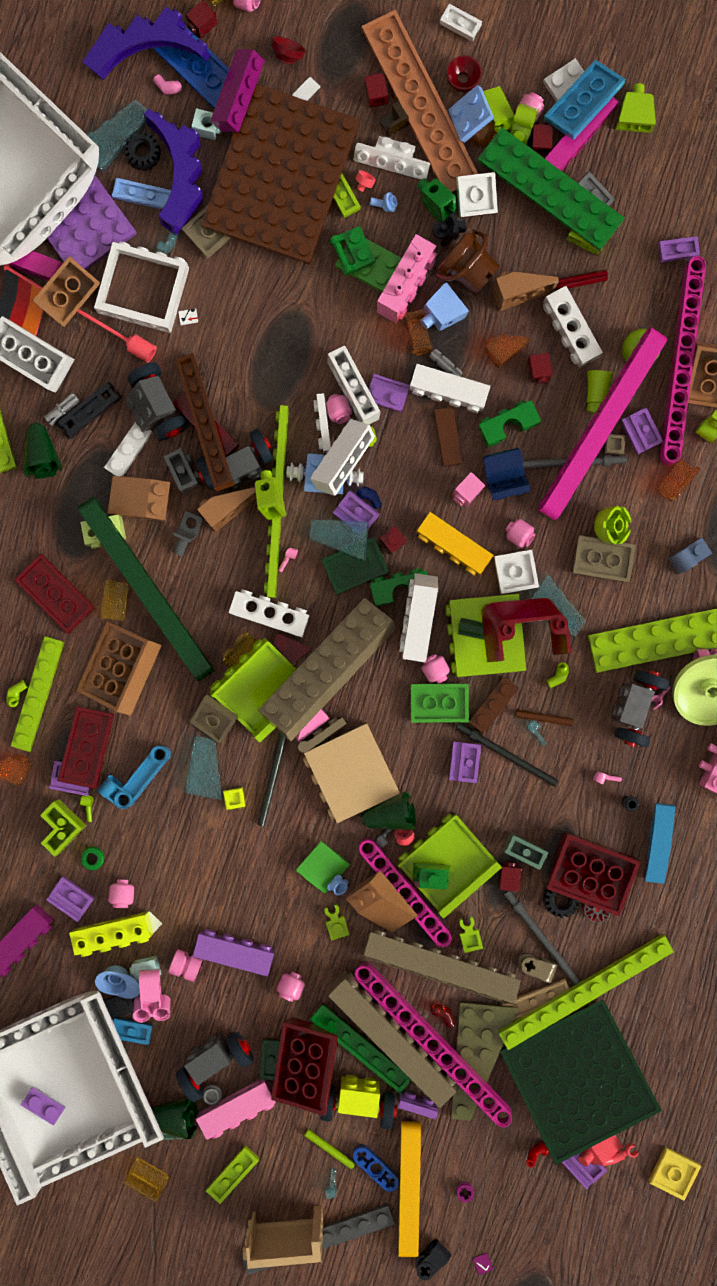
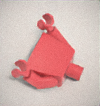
M614 1135L583 1151L578 1160L583 1166H588L589 1163L607 1166L626 1159L625 1156L627 1155L635 1158L639 1152L634 1151L630 1153V1149L635 1147L633 1143H628L625 1146V1150L622 1151L623 1145Z

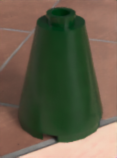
M33 423L26 429L23 473L29 478V475H35V479L53 477L57 475L56 471H62V463L46 427L40 423Z
M408 791L402 792L364 810V813L361 814L363 825L373 829L415 830L413 825H416L414 804L409 803L408 800L411 799L410 793Z
M185 1098L151 1107L162 1133L183 1139H192L197 1129V1125H194V1119H196L198 1114L196 1101L192 1102Z

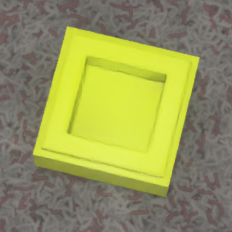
M243 787L223 791L226 810L246 806Z

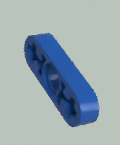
M359 1144L354 1148L353 1159L355 1163L384 1190L393 1192L398 1188L399 1178L397 1173L368 1146ZM358 1152H365V1157L369 1160L368 1163L363 1156L358 1157ZM378 1163L382 1168L379 1172H373L370 1169L371 1165ZM386 1177H387L388 1179L394 1178V1179H393L394 1183H393V1184H392V1183H388V1184H387V1179H386Z

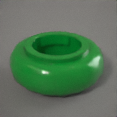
M88 847L81 854V863L85 869L97 870L104 863V854L97 847ZM94 853L98 858L97 863L91 864L87 859L88 854Z

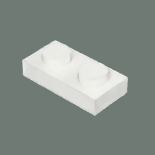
M449 4L440 19V24L473 42L482 26V21Z

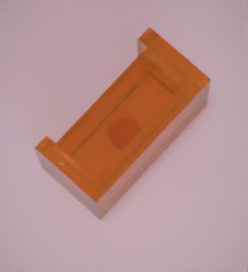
M425 309L408 312L405 315L413 356L432 352L433 346L430 343L428 330L420 322V319L425 316Z

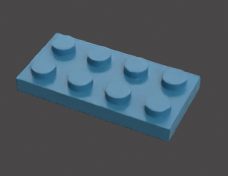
M595 59L544 115V120L574 140L625 84V78Z

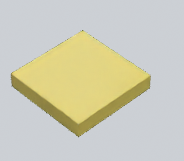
M665 1146L648 1182L685 1201L701 1165Z

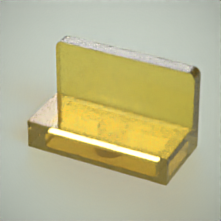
M105 580L101 618L124 621L129 583Z
M137 1157L123 1183L157 1203L170 1176Z

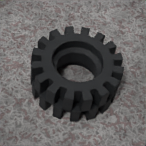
M136 131V136L131 134L129 135L131 139H126L127 144H124L125 155L131 166H136L137 170L142 168L143 171H147L146 167H149L151 170L153 169L152 165L156 166L158 164L157 160L160 161V147L156 138L152 137L151 133L148 132L146 134L145 131H142V134H139V131ZM140 145H147L150 151L147 156L139 157L136 155V148Z
M546 888V893L544 892L543 902L550 913L560 918H564V916L570 917L571 913H576L575 909L579 908L578 903L580 901L569 898L565 906H557L554 902L557 893Z

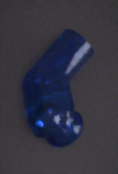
M366 486L357 490V496L361 499H369L374 510L382 507L380 498L375 490Z

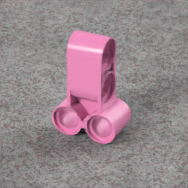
M140 970V996L134 999L133 1019L137 1022H146L150 1017L157 1021L167 1020L170 1017L171 1000L169 996L161 994L160 970Z

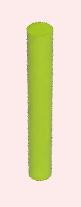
M307 1129L304 1134L306 1138L351 1170L353 1169L354 1161Z

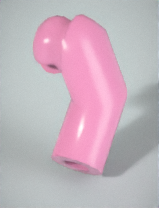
M160 74L156 75L153 79V82L165 95L176 94L182 89L179 81H165Z

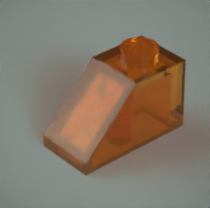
M500 334L497 338L495 336L491 337L485 343L487 346L484 352L499 369L526 347L530 339L524 336Z
M20 754L1 760L0 778L17 786L23 785L33 763L28 761L29 758Z

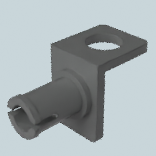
M189 511L184 513L180 527L173 532V535L178 537L172 551L174 554L184 556L188 542L197 537L203 517ZM191 517L196 520L195 528L187 526L186 520Z

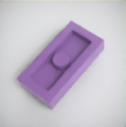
M697 236L660 241L658 243L661 263L700 256Z
M33 1086L21 1102V1106L53 1126L65 1109L64 1105Z

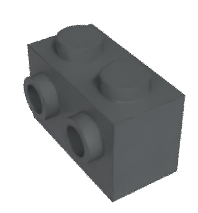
M180 448L164 456L182 494L200 487L198 481L201 478L197 470H192L190 464L193 461L188 452L184 453Z

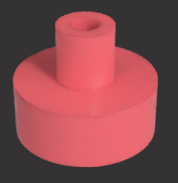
M359 170L355 177L356 181L359 182L357 189L360 191H364L366 187L372 188L376 181L371 174Z
M396 830L394 833L396 842L399 845L409 846L415 839L413 830Z

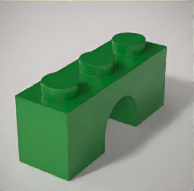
M523 400L515 404L516 408L508 410V408L503 409L497 413L498 416L494 418L489 416L480 421L481 424H479L477 429L486 448H490L506 439L503 431L505 423H515L521 433L539 425L541 419L532 400L528 402Z
M419 568L411 570V574L404 576L402 572L391 575L392 578L387 580L384 577L373 579V583H370L374 605L377 607L393 603L392 593L395 587L402 585L409 589L410 579H414L415 573L427 575V571H422Z

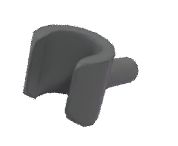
M385 829L382 834L375 838V843L380 848L388 843L385 837L391 829Z

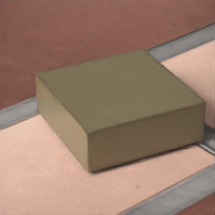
M610 434L604 444V454L624 455L625 435Z

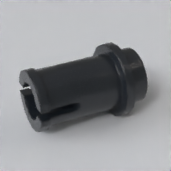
M625 796L621 800L622 806L629 812H634L639 807V801L635 797Z

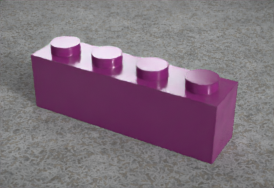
M236 49L210 120L222 132H239L265 62L254 49Z
M38 904L0 941V976L3 978L12 970L10 965L13 962L17 964L25 956L23 952L27 948L31 950L38 943L36 938L40 934L44 936L52 928L50 924L54 919Z

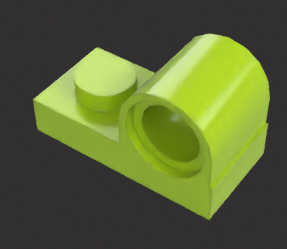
M520 103L513 119L514 124L510 133L527 145L539 109Z
M717 410L708 414L695 432L710 444L717 438Z

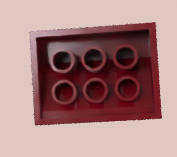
M564 830L546 888L620 917L641 862L636 857Z
M294 1017L284 1021L271 1100L325 1116L338 1036L309 1021Z

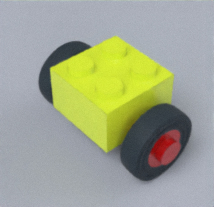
M354 1075L341 1076L339 1100L336 1102L335 1085L331 1084L326 1115H321V1121L331 1122L332 1113L336 1106L338 1113L377 1118L379 1113L381 1128L391 1129L393 1117L396 1118L397 1115L395 1093L384 1092L383 1101L379 1107V1081L372 1077L360 1079Z

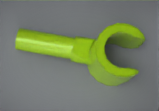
M83 795L80 805L86 806L87 822H92L91 807L94 799L90 795Z

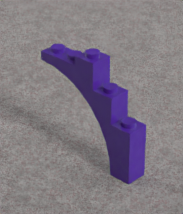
M165 6L155 23L147 17L142 19L139 15H136L126 32L120 26L116 25L114 27L108 23L83 60V63L104 80L111 70L125 58L150 48H178L193 53L206 62L211 55L207 51L208 46L202 40L198 39L196 41L192 38L193 34L185 28L186 25L182 21L183 16L174 8L171 11Z
M148 108L144 113L146 125L157 133L164 142L174 164L172 190L166 205L158 217L160 225L176 236L203 203L202 191L194 184L202 174L201 163L193 156L201 146L200 138L196 130L189 129L185 125L179 130L175 124L164 120L160 113H154Z

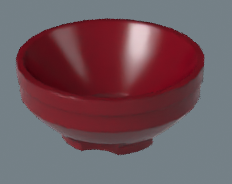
M275 36L272 39V48L276 58L284 63L294 64V62L301 60L306 53V49L293 40L280 36Z
M458 56L448 65L447 80L456 91H471L478 85L481 79V67L477 60L471 56ZM465 74L469 80L466 83H460L458 76Z

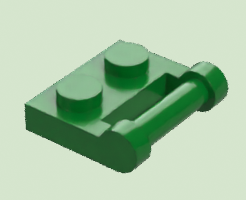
M360 226L329 239L330 245L334 247L341 262L342 271L345 276L376 263ZM340 243H346L355 264H349Z

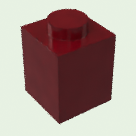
M204 0L186 14L187 27L200 38L218 24L216 13Z
M372 73L365 77V90L369 108L388 104V92L384 73Z
M546 123L533 125L530 148L540 156H547L551 152L553 125Z
M549 352L530 355L527 362L531 383H547L553 375Z
M396 526L380 537L381 543L391 555L407 542Z
M505 861V864H500L502 868L499 870L498 888L500 890L519 892L521 867L516 862Z

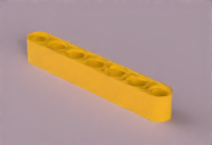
M401 1121L399 1257H418L421 1121Z

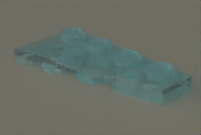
M134 100L116 113L113 119L101 124L102 127L95 132L91 131L87 134L99 147L97 168L102 172L106 170L122 151L124 144H127L126 139H131L129 135L133 134L134 136L135 132L139 131L146 122L144 113L148 109L137 100Z

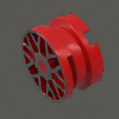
M582 903V912L594 923L606 921L611 914Z

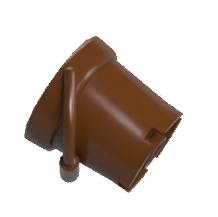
M476 228L472 231L468 230L438 266L436 276L446 281L456 280L476 295L500 267L485 250L488 242L487 235ZM475 234L482 237V246L476 241L477 237Z

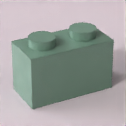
M511 832L502 849L506 854L539 870L549 853L544 848Z

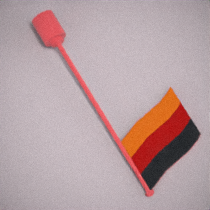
M5 264L3 266L4 271H6L4 288L0 298V318L3 316L36 336L43 310L32 300L43 287L10 268L9 264ZM79 309L77 311L79 314L126 341L127 351L144 362L149 363L154 357L157 346L137 334L127 338Z

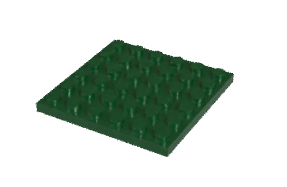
M603 999L543 1029L510 1050L506 1048L500 1051L555 1165L662 1111Z

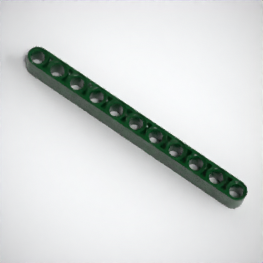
M93 496L78 506L77 509L195 679L199 682L213 673L212 665L97 499Z

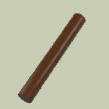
M516 710L515 714L517 718L573 726L574 721L571 718Z

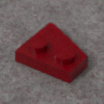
M278 633L272 644L292 665L311 649L309 646Z

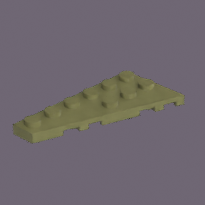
M460 1001L456 1052L487 1083L504 1043L498 1030L513 1022L518 1007ZM459 1068L456 1070V1073L458 1075H464L466 1071L462 1068ZM456 1083L457 1092L453 1095L451 1119L471 1121L477 1104ZM477 1083L470 1084V1087L472 1089H478L480 1085Z

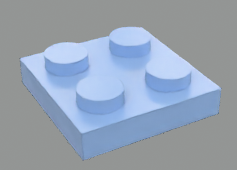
M478 85L448 109L458 136L464 143L494 119L483 90Z

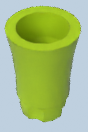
M602 370L587 371V412L596 413L610 390L613 372Z

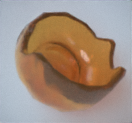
M491 120L469 140L473 141L476 146H488L498 133L494 130L497 127L494 125V121Z

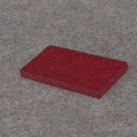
M42 553L14 579L66 634H69L96 608Z
M76 706L58 782L97 789L115 714Z

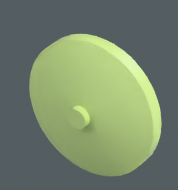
M717 655L703 656L690 662L679 672L672 688L674 704L678 712L686 720L694 724L704 726L717 725Z

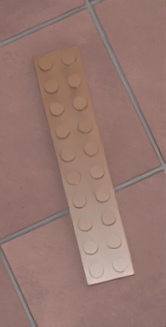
M395 9L361 26V30L397 102H400L409 117L408 124L427 161L430 163L436 179L454 194L457 192L456 177L475 175L478 172L463 142L460 140Z

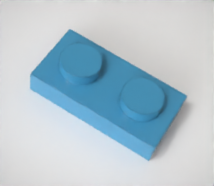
M119 1017L114 1018L113 1024L121 1040L149 1045L153 1028L152 1023L137 1022Z

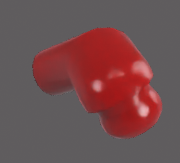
M539 1142L529 1150L526 1159L528 1167H535L540 1153L543 1156L549 1153L544 1142Z

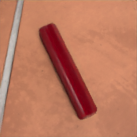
M600 270L559 278L554 291L564 286L573 288L607 281L608 272L607 270Z

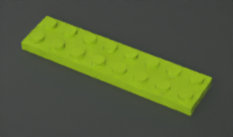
M717 609L587 635L595 673L694 653L695 649L717 648Z

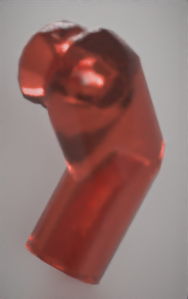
M440 1003L431 1006V1014L444 1018L446 1028L455 1026L451 1009L448 1006Z

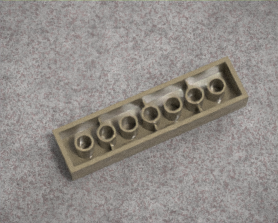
M364 598L258 711L265 720L289 741H292L396 630L393 620Z
M374 930L366 936L360 956L362 958L501 1003L515 1004L521 980L515 979L516 975L508 972L499 974L497 973L498 969L489 966L481 968L478 967L479 963L470 960L462 962L460 957L452 954L443 956L440 950L433 948L425 950L422 949L423 945L415 942L406 944L404 939L396 936L391 938L385 937L386 933Z
M344 970L329 985L328 996L439 1108L457 1092L456 1082L371 994L357 982L354 973H348Z

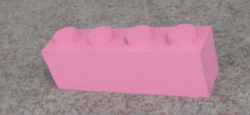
M259 1079L220 1100L217 1104L198 1112L196 1121L206 1140L218 1138L226 1129L230 1128L232 1130L239 1126L241 1121L245 1119L251 1120L257 1116L258 1112L262 1110L268 1111L273 1108L276 1101L271 1100L273 1088L269 1081Z

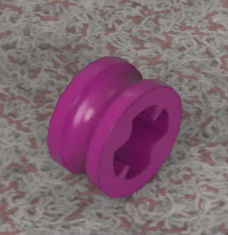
M462 1182L457 1186L456 1193L461 1202L465 1203L473 1199L474 1191L470 1183ZM463 1188H466L467 1191H470V1193L468 1192L467 1196H464L463 1193H460V1191L462 1192Z

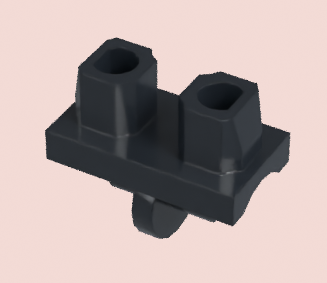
M450 214L443 222L439 221L433 225L432 233L436 238L442 239L440 242L441 246H446L451 240H457L459 233L466 231L465 219H457L456 214Z

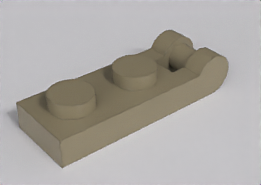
M336 716L328 722L329 726L326 729L319 728L312 733L314 736L312 739L301 741L298 745L299 751L302 753L309 751L347 724L343 717L339 719Z

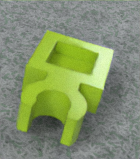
M337 903L334 904L336 910L333 913L329 912L327 906L325 907V914L330 917V920L326 921L331 941L350 935L344 915L338 916L339 906Z
M469 916L470 923L468 925L463 923L462 918L459 919L461 928L465 930L464 932H459L464 953L483 949L479 929H473L474 919L472 916Z

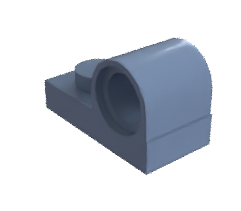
M700 538L668 559L676 572L681 574L697 565L698 562L711 555L712 552L703 538Z

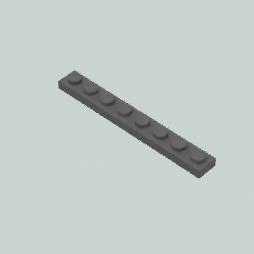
M389 1203L323 1225L322 1250L395 1225ZM244 1261L248 1275L271 1268L262 1267L248 1269L247 1261Z

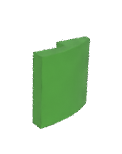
M321 840L298 866L296 871L323 893H326L328 891L327 885L331 883L336 875H342L350 866V863Z

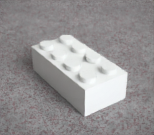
M2 316L0 318V361L46 389L57 392L75 359Z
M415 573L414 579H410L405 612V615L408 616H404L399 652H403V659L426 662L438 592V577Z

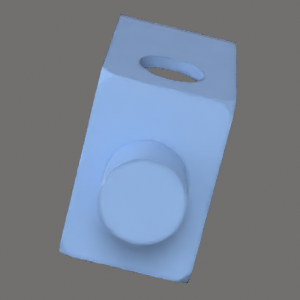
M445 283L425 304L423 311L426 316L420 319V322L425 329L434 324L441 331L466 318L469 310L450 286Z

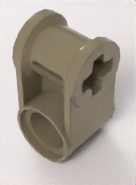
M528 953L522 954L518 959V965L525 974L547 983L552 982L557 963ZM525 963H532L531 965H527V967L525 966Z

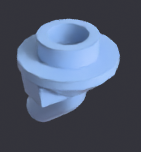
M388 192L384 195L383 200L371 197L369 205L381 207L385 212H394L397 206V199L395 195Z

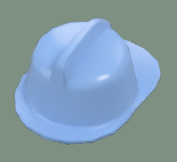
M110 966L96 976L95 985L103 993L128 999L136 998L140 994L138 981L131 977L122 966Z

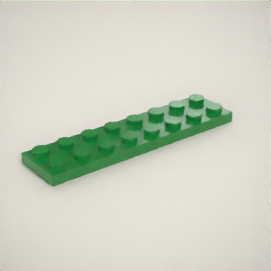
M502 127L478 158V162L490 171L495 172L498 177L598 251L602 250L625 219Z

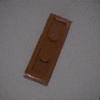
M453 407L435 409L434 415L443 467L462 464Z

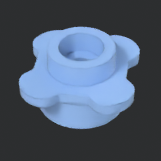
M336 875L331 883L327 885V889L329 891L332 890L335 895H342L347 891L349 882L347 879H342L341 875Z

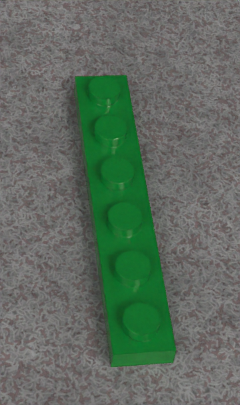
M324 1003L311 1016V1021L317 1026L337 1035V1042L398 1093H401L411 1081L386 1054Z

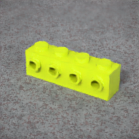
M147 911L75 928L69 934L74 956L81 954V957L93 954L92 951L96 950L106 952L111 950L113 946L123 948L129 946L130 942H147L153 935L149 912Z

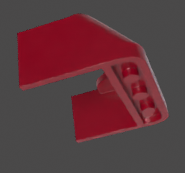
M535 598L488 603L482 608L481 614L487 663L504 661L502 641L510 640L514 637L515 623L548 620L553 655L571 653L568 621L551 599Z

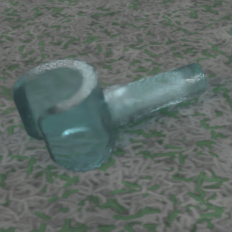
M532 720L527 728L545 746L547 743L538 732L541 726Z
M336 1169L331 1171V1186L325 1187L327 1199L336 1197Z

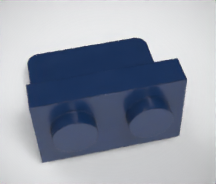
M520 448L484 456L487 486L493 500H502L509 496L522 495L530 491V485L524 473L522 451Z

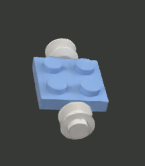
M308 454L306 469H304L301 463L298 467H294L291 462V466H287L286 477L290 478V482L293 478H297L298 482H300L304 475V491L325 493L317 490L310 479L325 455ZM360 468L357 471L352 470L347 478V484L351 486L352 483H356L359 487V483H363L364 472H360ZM343 485L337 494H343Z

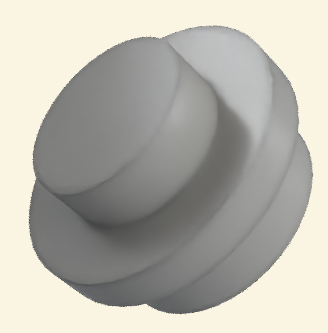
M217 1085L205 1087L203 1100L209 1105L217 1104L222 1097L221 1089Z

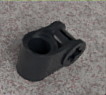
M434 1239L415 1260L417 1275L421 1280L431 1279L451 1258V1253L438 1239Z

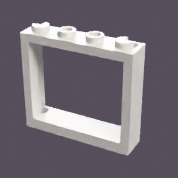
M113 242L94 309L98 314L171 333L189 271L188 264L180 257H174L173 259L167 257L162 252H156L155 254L149 252L144 247L133 248L125 242ZM119 253L179 269L165 319L105 303Z

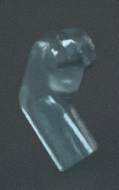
M169 232L166 243L158 242L157 251L168 254L174 250L179 234L177 233L175 236Z

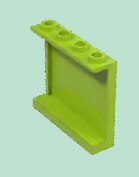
M519 594L448 601L449 605H446V616H450L451 624H447L448 635H452V643H449L450 654L454 655V662H451L452 674L455 673L456 677L526 671L522 623H515V635L512 639L502 641L504 661L487 663L485 640L458 634L461 618L482 622L481 612L484 605L494 602L520 600Z
M265 637L262 640H257L252 646L253 649L248 654L244 653L239 658V663L235 667L231 666L224 673L225 676L220 681L217 680L212 684L209 691L213 698L215 697L223 706L239 716L237 720L259 742L269 735L275 727L265 720L258 710L297 670Z
M450 813L441 820L443 823L439 827H432L427 832L428 836L424 840L419 839L412 845L413 849L409 853L405 851L401 854L397 862L398 867L406 873L412 882L413 863L450 865V878L447 889L419 888L438 910L443 919L502 868L455 813L452 815Z

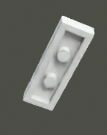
M324 393L316 394L317 400H313L315 412H319V419H316L317 431L321 430L322 438H318L319 450L323 449L325 455L331 446Z
M135 422L104 468L115 476L123 477L153 432L151 430L142 432Z

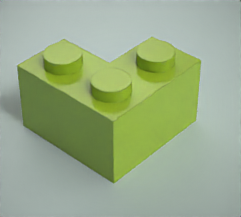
M58 799L40 815L54 828L41 844L55 857L87 825Z

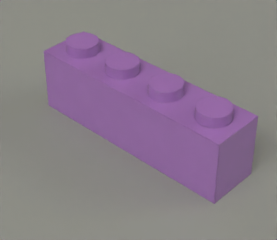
M211 929L200 931L193 957L268 976L275 952L272 946L264 943L260 945L253 944L252 940L244 938L242 940L234 939V936L230 934H223L222 936L215 934L216 931Z

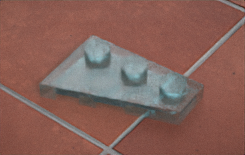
M311 520L310 539L365 561L369 523Z
M547 574L531 599H551L567 619L569 634L576 637L586 621L566 598L563 591L555 584L552 577Z
M195 736L185 793L223 800L215 740Z

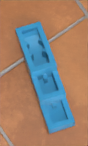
M655 803L648 835L650 841L646 854L645 882L662 884L665 882L672 843L675 805Z

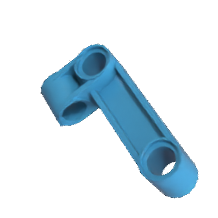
M164 745L154 747L125 785L114 776L109 775L97 791L120 809L131 807L164 764L170 759V749ZM159 749L165 752V757L162 760L157 757ZM122 795H126L129 798L127 805L122 803Z

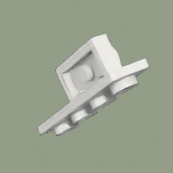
M379 136L375 147L356 143L354 161L413 178L427 179L430 166L429 162L413 158L416 146L406 142L395 141L388 137Z

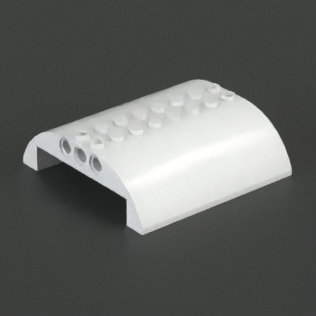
M0 52V265H5L17 261L37 248L78 204L95 175L99 160V147Z
M90 991L74 996L0 1030V1168L16 1205L35 1198L41 1187L140 1142H143L146 1148L164 1139L99 991ZM32 1086L65 1106L64 1111L54 1126L21 1106V1102Z

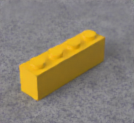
M429 512L416 532L421 541L426 544L429 541L435 545L434 549L441 554L445 552L451 556L449 559L457 565L461 563L466 567L465 570L473 576L475 574L479 576L494 556L431 512Z

